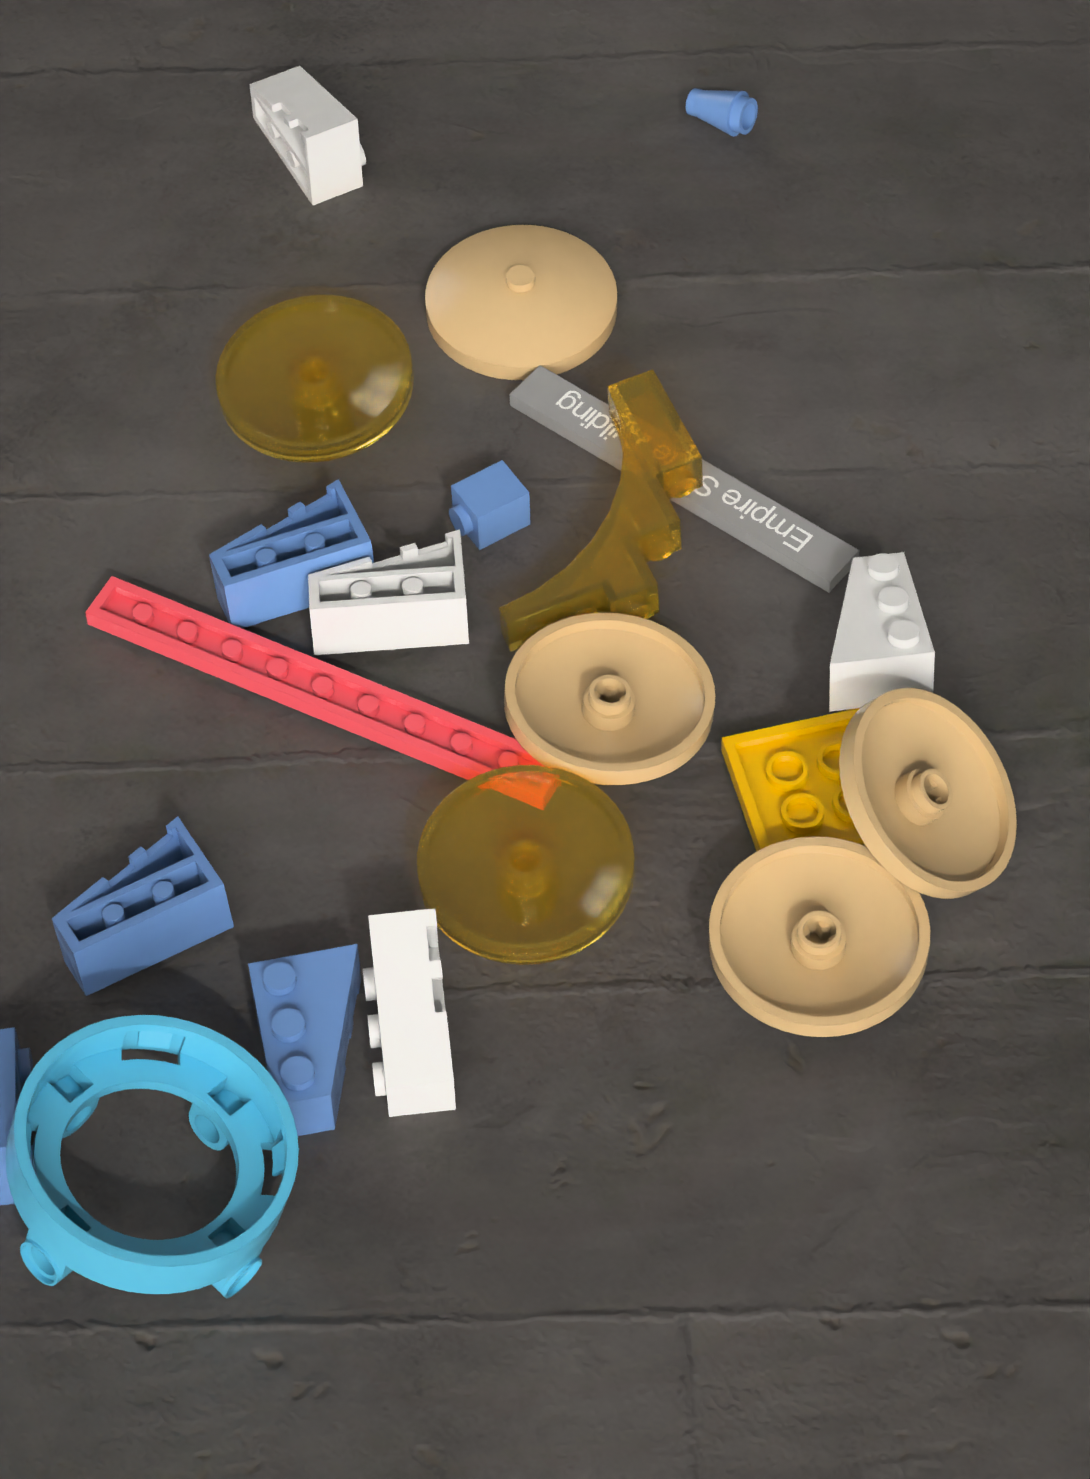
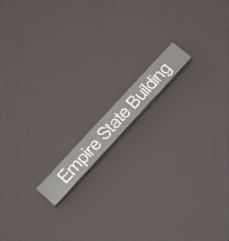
M541 365L509 394L511 407L828 593L850 571L853 558L859 557L860 550Z

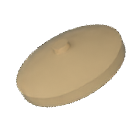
M502 226L479 232L462 240L447 251L436 263L428 278L425 290L426 318L429 330L438 346L455 362L476 373L498 379L525 380L541 365L557 375L584 363L607 341L617 317V286L613 272L605 259L593 247L578 237L544 226Z
M589 613L565 618L544 627L528 638L518 649L509 664L506 674L504 710L510 730L524 750L542 765L561 775L582 782L601 785H629L650 781L671 773L684 765L700 750L708 737L713 722L716 697L715 685L711 672L702 656L689 642L674 631L656 622L637 616L619 613Z
M917 688L895 689L862 706L851 718L844 732L840 747L839 770L841 787L849 815L861 839L872 855L897 880L909 888L930 897L941 899L960 898L986 887L996 880L1004 871L1011 858L1016 839L1017 820L1014 796L1007 773L986 735L960 708L947 699L926 690Z
M799 837L774 843L760 849L738 864L721 884L711 908L708 944L712 965L720 983L730 997L747 1013L781 1031L810 1037H833L856 1033L877 1025L892 1016L911 998L924 975L930 946V923L925 903L920 893L909 888L891 875L866 846L832 837Z

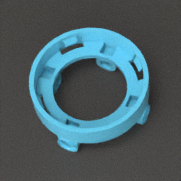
M159 1015L121 1016L88 1025L59 1041L40 1059L26 1079L18 1099L7 1139L6 1173L9 1189L14 1204L29 1229L25 1242L20 1246L21 1257L26 1267L40 1282L48 1286L56 1285L69 1273L75 1271L92 1281L127 1292L172 1294L200 1289L212 1284L226 1299L235 1295L253 1278L261 1267L263 1260L259 1256L279 1222L295 1182L299 1154L298 1136L294 1117L279 1085L264 1066L243 1047L210 1028L179 1018ZM145 1049L168 1052L178 1055V1065L149 1059L122 1060V1050ZM127 1089H152L171 1093L192 1103L189 1111V1122L195 1134L205 1145L214 1150H222L230 1144L236 1165L234 1193L222 1213L207 1226L194 1233L164 1240H149L124 1235L94 1219L72 1195L66 1184L61 1166L60 1150L62 1138L74 1133L88 1120L96 1109L99 1098L104 1095ZM32 1131H36V1136L33 1143L31 1163V1133ZM262 1150H272V1176L280 1174L282 1176L275 1196L261 1195L265 1169Z

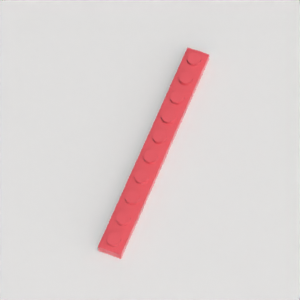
M114 576L110 577L85 612L87 624L542 811L546 809L565 778L564 775L554 772L534 759L512 737Z

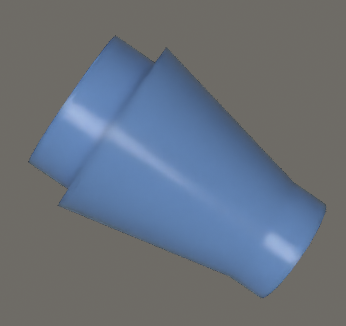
M693 88L686 100V113L734 137L739 133L746 135L752 130L757 118L758 105L757 101L749 97L746 91Z

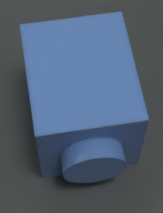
M503 460L451 485L452 508L449 509L450 520L455 530L460 529L461 536L467 534L479 550L530 525L529 491Z

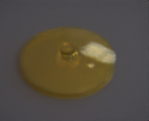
M336 295L297 297L272 305L255 314L237 329L229 339L221 353L216 370V390L221 411L232 431L244 443L265 455L281 460L302 463L339 459L363 450L378 441L394 427L403 415L410 401L414 384L413 364L409 345L405 336L392 319L365 302Z
M516 765L503 767L480 774L466 781L447 795L435 808L423 829L417 852L419 886L426 908H435L437 926L453 942L477 956L507 964L528 965L547 963L563 959L587 948L601 938L618 920L629 900L634 882L635 858L633 840L629 826L619 808L606 793L588 780L574 773L549 766Z

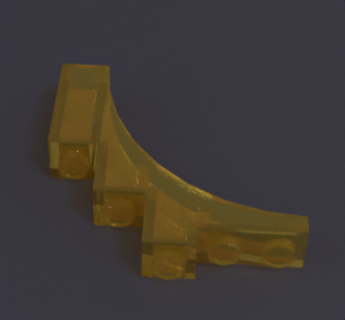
M653 369L607 386L609 416L620 441L623 454L621 478L610 511L591 542L564 570L536 590L499 607L502 636L510 652L519 649L528 638L544 627L572 616L589 613H619L648 620L651 616L660 613L658 583L646 562L663 560L673 552L682 549L680 519L669 499L685 497L695 489L703 487L702 456Z

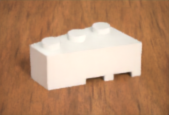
M301 66L249 84L254 120L312 205L363 186L362 166L366 164V157L359 141L358 119Z
M460 529L446 533L445 542L422 549H418L416 544L412 543L400 547V555L372 563L370 557H365L308 575L309 610L314 655L469 644Z
M904 552L880 553L873 556L853 558L830 661L829 712L861 708L884 693L900 688H917L933 693L935 651Z
M435 908L368 915L374 967L363 968L366 1001L377 1000L378 1014L367 1015L371 1048L382 1047L383 1062L372 1063L375 1096L387 1095L389 1117L456 1110Z

